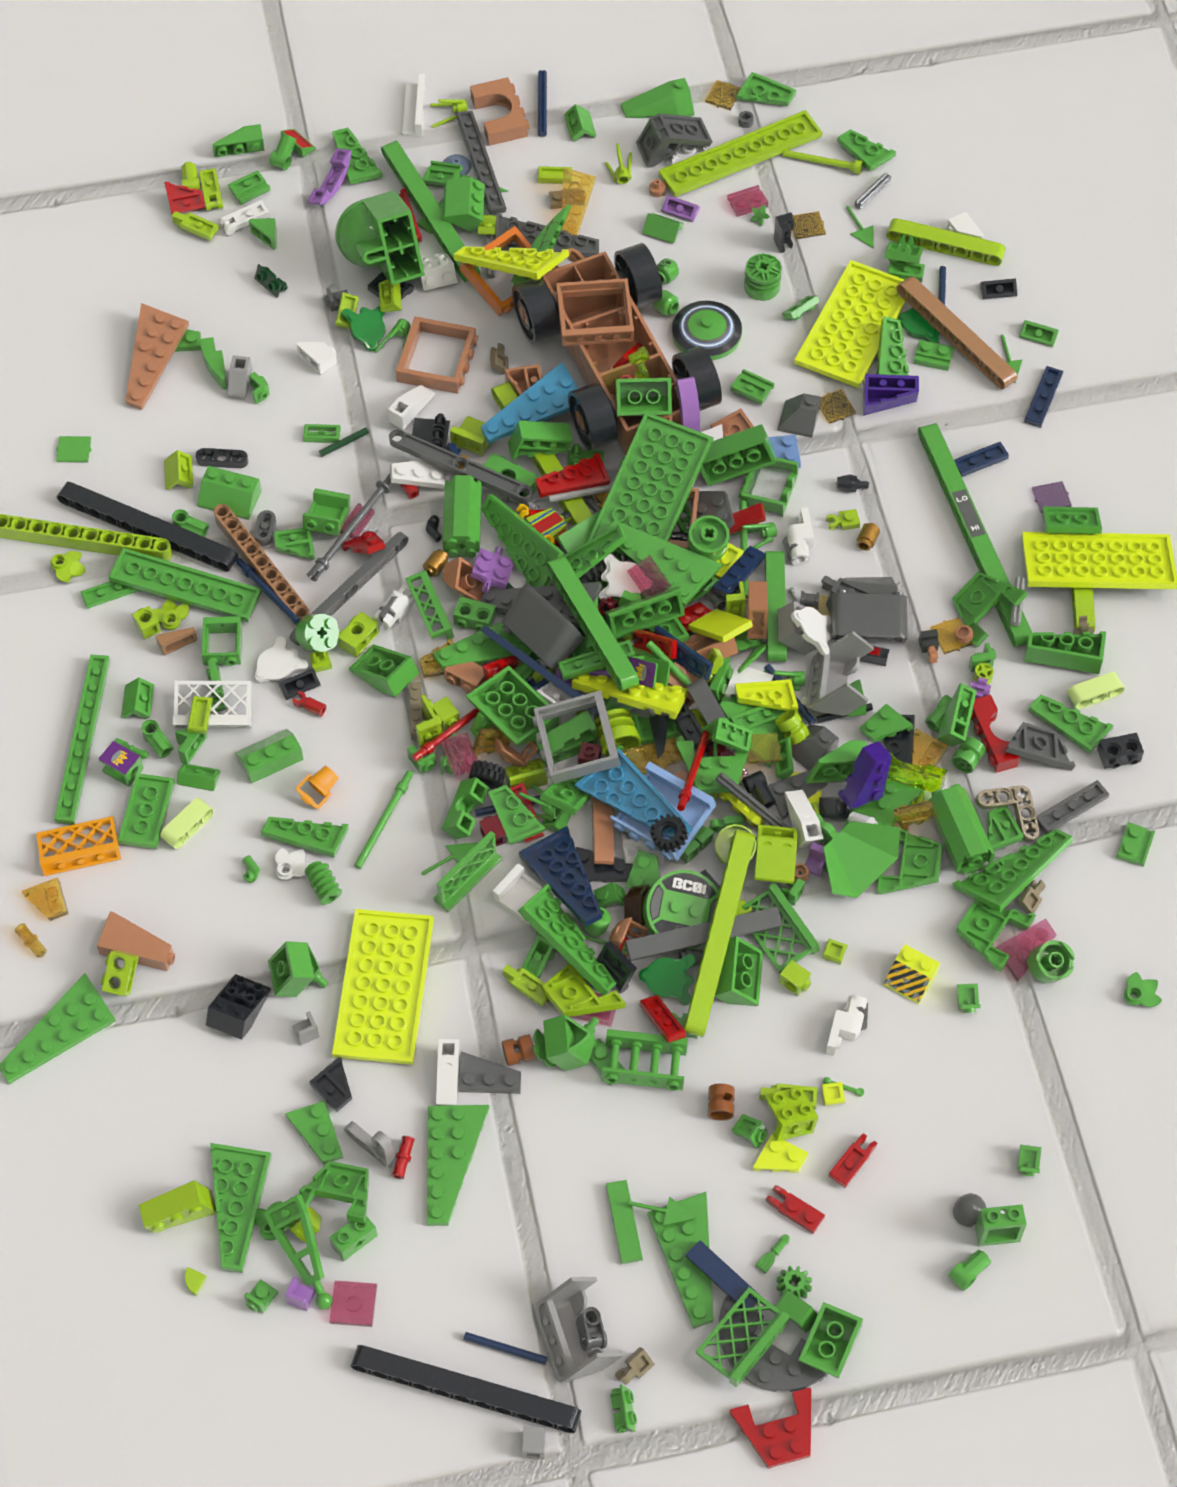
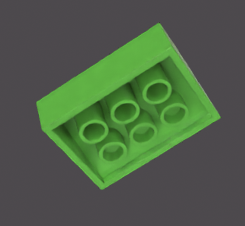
M507 666L466 695V698L516 746L537 739L536 733H539V729L534 727L532 718L535 717L534 709L549 705L510 666ZM559 717L544 720L546 733L559 726Z

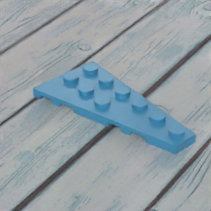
M561 362L481 426V432L489 444L512 435L518 421L545 422L570 412L568 393L578 389V386L564 363Z

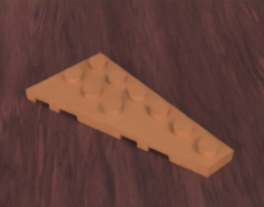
M141 303L126 393V404L143 410L185 334L189 321Z

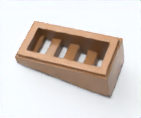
M194 627L155 636L163 656L197 641Z

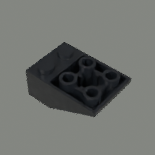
M235 974L208 1006L206 1026L242 1040L254 1024L271 988Z

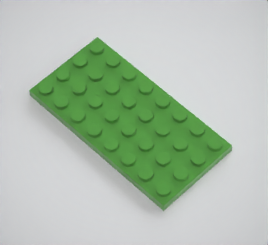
M645 412L588 541L602 534L616 520L669 542L714 438ZM618 548L613 551L615 554L624 555V557L628 558Z

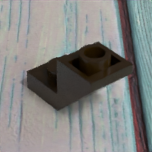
M649 884L633 886L624 897V919L631 917L633 921L641 925L645 924L643 902L650 888Z

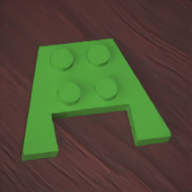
M977 572L952 598L964 624L972 628L974 635L971 641L977 648L989 636L977 624L1004 595L1016 607L1028 596V593L1024 590L1001 582L981 572Z
M694 740L676 741L677 751H679L684 765L690 771L695 756ZM735 750V756L702 757L693 783L694 786L704 793H728L729 791L716 781V777L723 772L739 785L748 752L744 754Z
M903 829L900 830L899 844H904L900 876L881 875L878 879L877 894L879 895L939 882L943 844L920 835L917 837Z
M974 901L957 926L956 933L995 969L1001 972L1008 962L1010 955L993 947L994 943L1008 922L1028 931L1036 915L1033 913L1028 915L1019 913V910L1011 909V911L1003 909L1000 912L982 902Z
M329 1161L313 1176L311 1183L307 1186L304 1185L299 1190L300 1193L298 1195L301 1194L307 1209L314 1196L352 1203L346 1214L347 1220L365 1224L369 1169Z

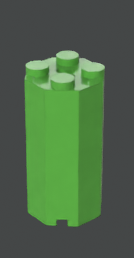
M455 475L452 477V481H445L443 551L447 552L450 558H474L480 550L482 483L479 480L478 483L475 482L474 477L470 475Z
M954 784L950 788L933 791L927 807L956 872L960 873V870H962L963 874H969L982 870L985 867V862L988 861L989 864L993 862L995 853L966 789L962 788L960 784Z

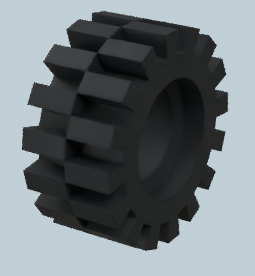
M478 760L472 763L468 778L476 777L491 789L499 788L503 785L506 770L503 767H499L498 764L494 765L493 762L488 763L485 760L483 762Z
M666 814V818L661 815L659 816L661 820L656 818L654 820L655 825L652 824V830H650L655 846L661 851L664 849L666 853H669V850L675 852V848L680 850V845L684 846L686 844L685 840L688 839V832L680 817L677 818L674 814L672 817L670 814ZM669 827L676 829V835L673 838L664 839L662 837L664 829Z

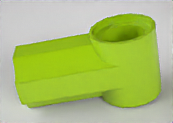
M191 161L185 162L181 166L182 185L190 189L201 190L196 164Z

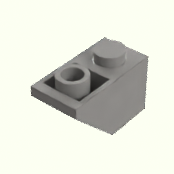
M232 356L229 369L228 397L246 398L250 383L249 375L252 374L250 357Z

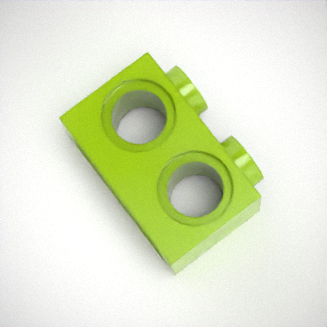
M119 950L110 951L105 960V965L107 966L106 973L101 978L102 991L121 996L130 995L139 955ZM118 958H122V959H123V961H124V966H123V968H120V967L118 966V964H117ZM115 977L118 978L120 981V985L118 988L115 987L113 984V979Z

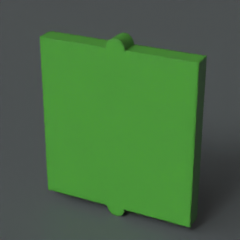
M59 436V444L56 447V461L88 463L89 454L92 451L90 447L91 436Z

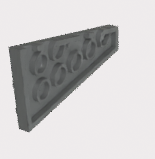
M496 213V238L516 226L532 245L546 225L530 221L522 222L518 221L515 217L507 218L503 217L500 213ZM562 230L553 251L561 252L562 249L574 248L584 257H590L599 254V239L580 234L575 236L568 234V231ZM513 241L501 249V251H509V248L520 247Z
M601 582L582 583L594 603L602 588ZM555 585L533 587L575 627L581 628ZM521 588L489 590L488 593L483 594L480 602L495 605L496 612L506 614Z

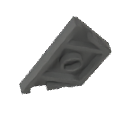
M699 491L697 518L711 515L718 517L726 523L730 530L735 521L728 494L725 491Z
M1023 722L1019 726L1005 749V752L1072 771L1075 767L1074 761H1069L1066 755L1068 750L1062 743V739L1057 731Z

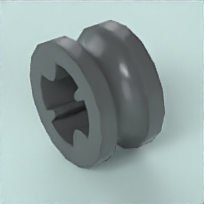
M749 111L741 112L739 114V125L743 128L751 127L754 115Z

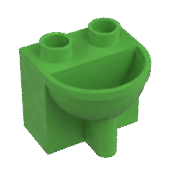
M395 190L359 200L344 210L336 224L335 239L340 252L348 261L363 267H379L391 285L425 276L411 210Z

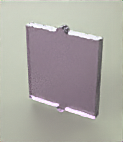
M1063 481L1032 487L1035 502L1038 504L1041 513L1043 506H1072L1068 496L1069 492L1066 491Z

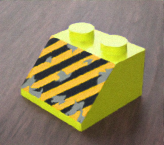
M904 944L888 973L884 986L919 1004L938 974L940 962Z

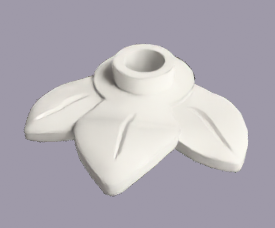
M281 848L277 852L275 861L277 863L276 875L278 878L289 880L293 876L303 877L306 875L304 871L309 863H305L304 849L296 850L289 854L285 849Z

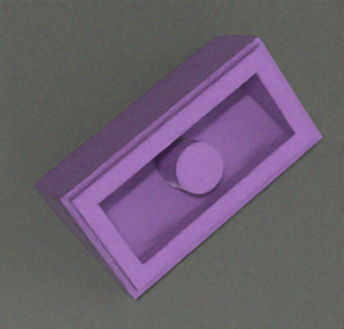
M667 195L661 211L693 222L700 210V206Z

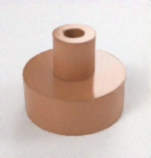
M659 179L652 181L649 184L650 195L653 197L664 196L666 184Z

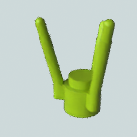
M438 99V102L442 103L430 104L431 107L452 106L453 113L468 110L465 99ZM456 115L433 124L432 127L434 128L454 120Z
M617 143L619 167L616 168L614 173L609 163L605 162L614 182L626 184L632 178V153L629 152L626 169L623 166L620 146Z

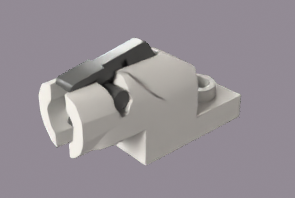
M808 507L801 508L800 515L797 516L798 524L789 526L786 537L782 541L789 560L793 565H802L808 562L809 548H813L814 534Z
M403 584L398 592L393 590L373 616V619L379 622V626L382 622L385 624L384 630L391 627L395 621L400 623L414 604L415 600L409 587Z
M856 995L849 996L843 1011L836 1010L826 1054L834 1056L835 1049H840L842 1039L854 1041L862 1030L867 1029L868 1003L866 998Z

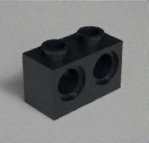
M1137 732L1102 739L1097 748L1104 769H1115L1121 765L1137 764L1142 760L1144 754Z

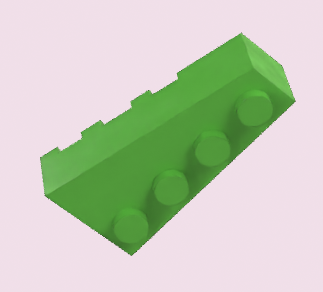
M1100 631L1099 634H1091V632H1083L1082 634L1064 632V634L1055 635L1054 632L1029 633L1024 661L1099 674L1104 656L1106 631Z

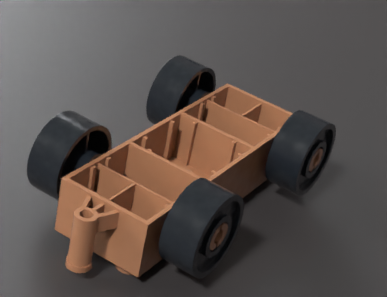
M644 243L616 251L614 254L615 267L606 251L584 258L578 250L569 248L568 261L573 263L561 267L556 265L538 280H531L513 286L512 299L519 324L527 340L531 344H535L556 337L559 334L561 336L556 283L628 278L634 341L566 346L587 386L568 393V405L576 432L588 450L615 442L616 440L625 456L629 450L644 415L617 416L615 379H620L623 375L628 374L632 378H671L672 415L656 416L680 425V401L677 398L676 392L677 379L694 377L700 411L721 403L722 390L720 380L708 352L702 346H698L675 354L672 357L671 369L638 310L639 307L662 299L660 274L650 250ZM622 294L563 298L566 330L626 326ZM637 342L643 345V348L629 363L613 369V366L621 356Z

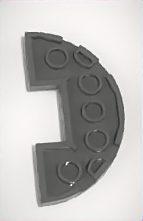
M726 1296L722 1304L719 1323L735 1304L728 1296ZM757 1311L746 1313L747 1323L760 1322ZM734 1313L732 1315V1324L744 1323L743 1313ZM759 1326L748 1327L749 1338L758 1337L755 1335V1332ZM745 1327L733 1328L734 1339L746 1338ZM730 1329L719 1331V1340L731 1339ZM801 1338L791 1356L771 1345L744 1379L765 1390L795 1392L806 1389L818 1381H822L829 1374L798 1361L806 1344V1340ZM747 1342L734 1343L736 1354L745 1353L748 1350ZM721 1344L725 1355L733 1354L732 1344ZM734 1358L728 1359V1361L730 1362L729 1364L733 1368Z

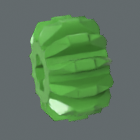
M788 1266V1272L782 1269L781 1276L777 1277L776 1280L778 1283L777 1291H782L780 1296L788 1290L800 1299L801 1297L806 1299L808 1297L807 1292L812 1290L810 1285L812 1278L807 1277V1270L800 1272V1266H797L796 1270ZM791 1282H795V1285L798 1283V1286L794 1287Z

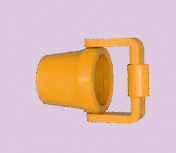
M323 766L313 776L308 774L296 787V792L308 806L311 805L313 808L319 809L332 795L329 791L339 777L329 767ZM306 781L315 791L325 797L319 805L306 792L304 793L300 789Z

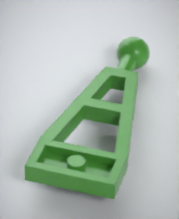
M301 1194L296 1195L264 1212V1215L273 1235L306 1285H313L317 1294L316 1305L318 1308L326 1310L332 1306L333 1299L330 1294L325 1293L320 1281L325 1277L309 1212ZM301 1219L307 1247L296 1252L281 1228ZM310 1255L314 1272L313 1276L301 1260V1258Z

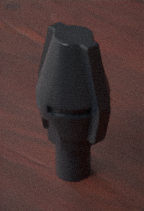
M849 474L837 477L836 486L837 489L852 493L857 492V489L860 488L868 489L869 481H860L857 476Z

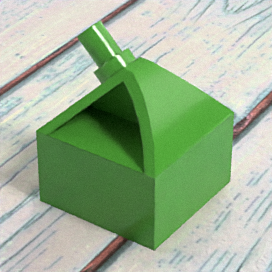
M286 941L268 960L275 996L297 997L311 981L317 982L322 988H325L329 983L321 976L322 973L319 972L320 968L316 958L306 942Z
M565 1014L544 1020L546 1058L565 1071L588 1065L595 1038L594 1032L596 1030L594 1028L600 1020L593 1016L589 1023L581 1026Z

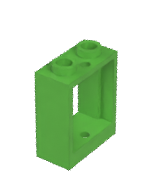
M241 616L203 617L201 656L204 665H208V661L215 660L217 665L234 666L241 664L243 629ZM210 633H236V652L209 653Z
M1023 1204L980 1209L975 1225L978 1246L1020 1242L1027 1225Z

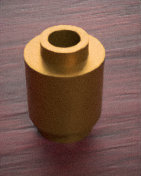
M865 523L857 537V546L860 549L869 551L874 547L880 534V529L876 524Z
M441 549L432 552L423 564L424 571H427L428 576L436 577L440 574L444 565L448 563L449 556Z

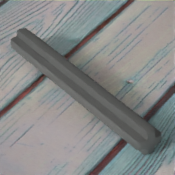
M723 772L716 777V781L769 825L790 828Z

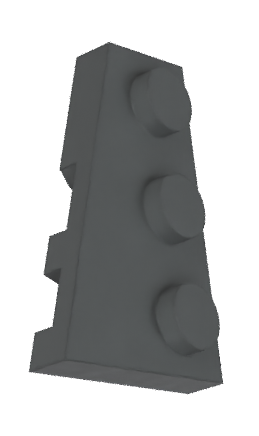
M461 1051L459 1092L520 1094V1071Z

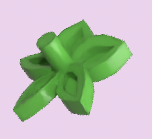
M763 205L760 209L752 208L755 215L752 216L750 221L758 220L759 225L762 226L764 219L770 218L765 213L766 206Z

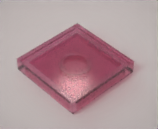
M335 1280L330 1324L372 1327L377 1284Z

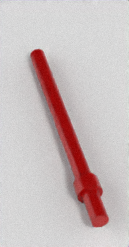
M474 708L432 741L424 743L421 749L411 756L413 761L417 762L423 756L432 753L435 747L474 719L480 711Z
M708 731L702 733L684 788L679 793L677 805L679 811H684L686 803L690 801L691 789L710 736Z

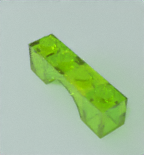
M890 753L892 759L887 776L888 780L928 792L943 789L948 770L933 765L918 766L907 764L896 759Z

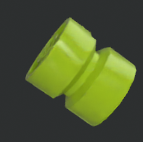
M796 709L785 711L775 720L779 730L784 732V738L790 737L791 745L800 743L810 733L805 723L801 722L802 718Z

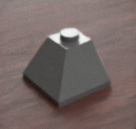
M803 393L785 400L777 431L812 438L820 411L821 397Z
M809 724L807 726L810 731L808 737L798 744L791 745L792 757L807 770L813 769L820 758L838 748L839 738L825 726Z

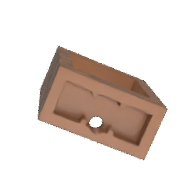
M748 581L747 619L752 621L753 626L747 629V639H766L768 619L767 582Z
M697 633L690 636V640L683 642L706 659L712 647L719 649L724 659L738 653L735 637L724 643Z

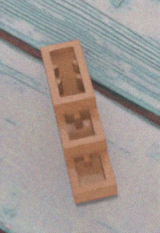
M592 797L594 864L614 865V827L610 816H613V808Z

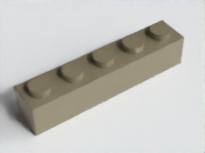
M409 682L411 740L417 739L416 725L423 721L421 682Z

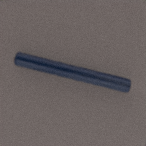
M539 70L538 136L545 137L547 135L546 70Z

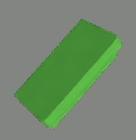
M575 104L564 114L572 140L577 141L585 133L593 138L596 136L588 110Z
M648 213L643 234L675 243L678 230H682L684 223L655 213Z
M138 677L125 685L122 718H127L132 714L145 720L150 717L154 684Z

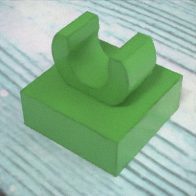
M799 878L794 884L786 883V885L791 887L790 889L785 887L781 889L782 893L788 896L789 903L794 906L805 888V881Z

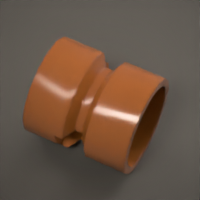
M530 1034L520 1036L516 1041L513 1038L502 1041L507 1066L519 1064L520 1060L528 1062L536 1059ZM518 1048L519 1053H515L514 1049Z
M722 1083L709 1086L708 1100L710 1102L708 1103L707 1115L709 1118L724 1121L734 1117V1104L732 1102L735 1099V1088L733 1086Z

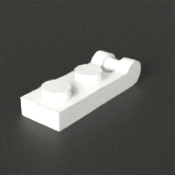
M261 200L221 217L219 223L224 227L227 235H232L236 230L248 226L250 219L267 218L270 214Z

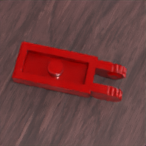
M635 630L634 635L643 638V641H635L634 647L652 653L646 646L649 641H652L669 659L677 657L676 639L644 630Z
M864 1133L855 1143H852L829 1172L828 1176L844 1188L848 1186L877 1147L878 1143L873 1141L866 1150L860 1148L867 1138V1135Z
M775 1185L772 1190L783 1198L784 1202L781 1203L770 1195L767 1196L765 1201L776 1208L779 1213L814 1234L825 1218V1214L795 1195L788 1193L780 1186Z

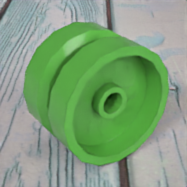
M712 515L697 518L689 529L688 550L714 561L720 560L727 551L730 537L726 523Z

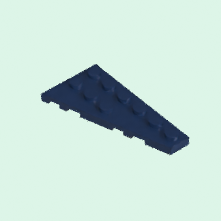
M568 826L519 851V857L545 885H550L551 891L585 927L602 918V912L592 892L591 884L587 879Z

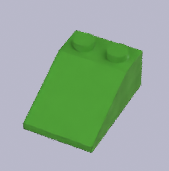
M374 644L349 668L352 673L375 689L392 697L400 694L409 682H412L419 674L411 656Z
M848 741L820 758L805 779V783L844 782L847 776L852 775L855 769L853 765L862 748L867 746L866 741Z
M823 1302L798 1361L839 1379L862 1327L863 1318Z

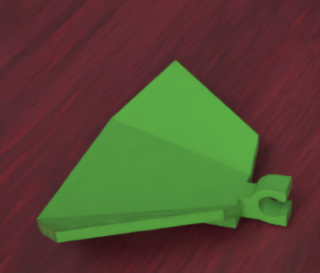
M724 694L720 707L726 718L732 723L742 724L747 729L753 731L749 752L770 768L775 759L773 744L785 739L783 736L784 732H781L775 723L777 717L784 713L785 710L738 703L736 695L731 694V697H724Z
M850 821L839 834L829 822L822 829V832L831 840L823 847L832 894L858 898L898 859L900 827Z

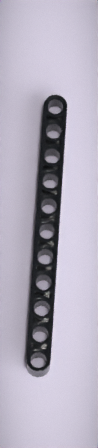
M67 481L57 495L59 502L133 534L167 539L172 550L222 571L229 572L239 557L238 553L230 547L75 483Z
M357 1345L350 1365L352 1369L365 1374L567 1433L576 1432L582 1412L579 1408L364 1345Z

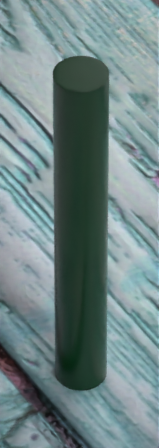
M365 427L319 450V454L323 457L369 434V431Z

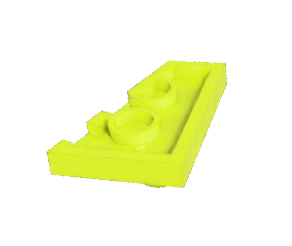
M791 679L735 684L734 689L738 703L785 711L796 709L798 712V704Z
M730 792L718 793L722 800L725 802L729 800L733 804L731 808L738 814L743 813L746 816L745 820L753 827L766 823V821Z

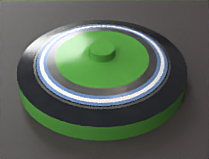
M697 301L688 304L676 314L672 323V338L681 352L702 346L712 360L721 359L731 354L738 347L742 337V324L739 316L727 305L715 301Z

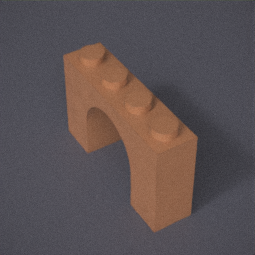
M509 77L470 86V97L475 109L499 105L506 107L510 111L503 118L484 122V134L489 146L528 137L529 122L528 119L525 120L524 109L523 107L520 108L519 96L515 95V86L513 83H510Z

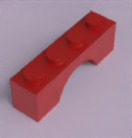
M987 695L975 699L971 719L974 723L975 734L979 735L981 742L986 747L989 765L998 773L1018 767L1020 757L1005 752L1010 741L999 739L991 731L990 725L996 720L998 709L992 696Z

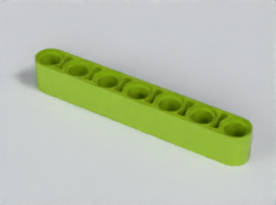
M899 218L891 220L886 233V237L894 242H899L902 235H905L906 242H908L910 236H913L914 246H921L923 249L993 266L1001 265L1006 251V247L998 242Z

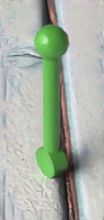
M829 1077L823 1079L824 1084L836 1083ZM842 1084L843 1089L856 1093L858 1097L864 1095L863 1088L855 1089Z

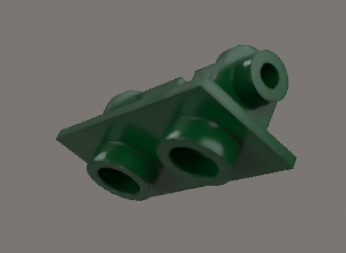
M258 264L254 278L278 298L280 291L285 292L287 290V283L279 277L276 278V275L270 268L262 267Z

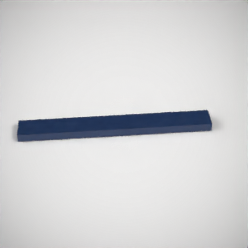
M484 625L481 629V632L570 697L582 696L488 626ZM597 706L588 708V710L599 717Z

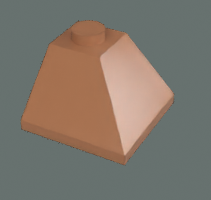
M461 557L446 563L442 580L466 598L480 601L484 594L482 592L484 583L470 577L474 565Z

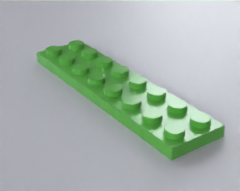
M126 548L122 549L109 575V581L228 617L241 616V621L249 622L262 594L260 588Z

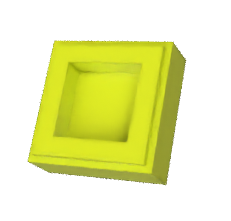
M842 1082L822 1084L825 1106L845 1103Z

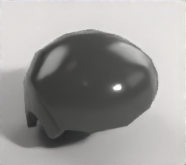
M964 1194L956 1201L953 1207L954 1218L959 1224L971 1227L976 1224L980 1209L986 1208V1203L977 1194Z

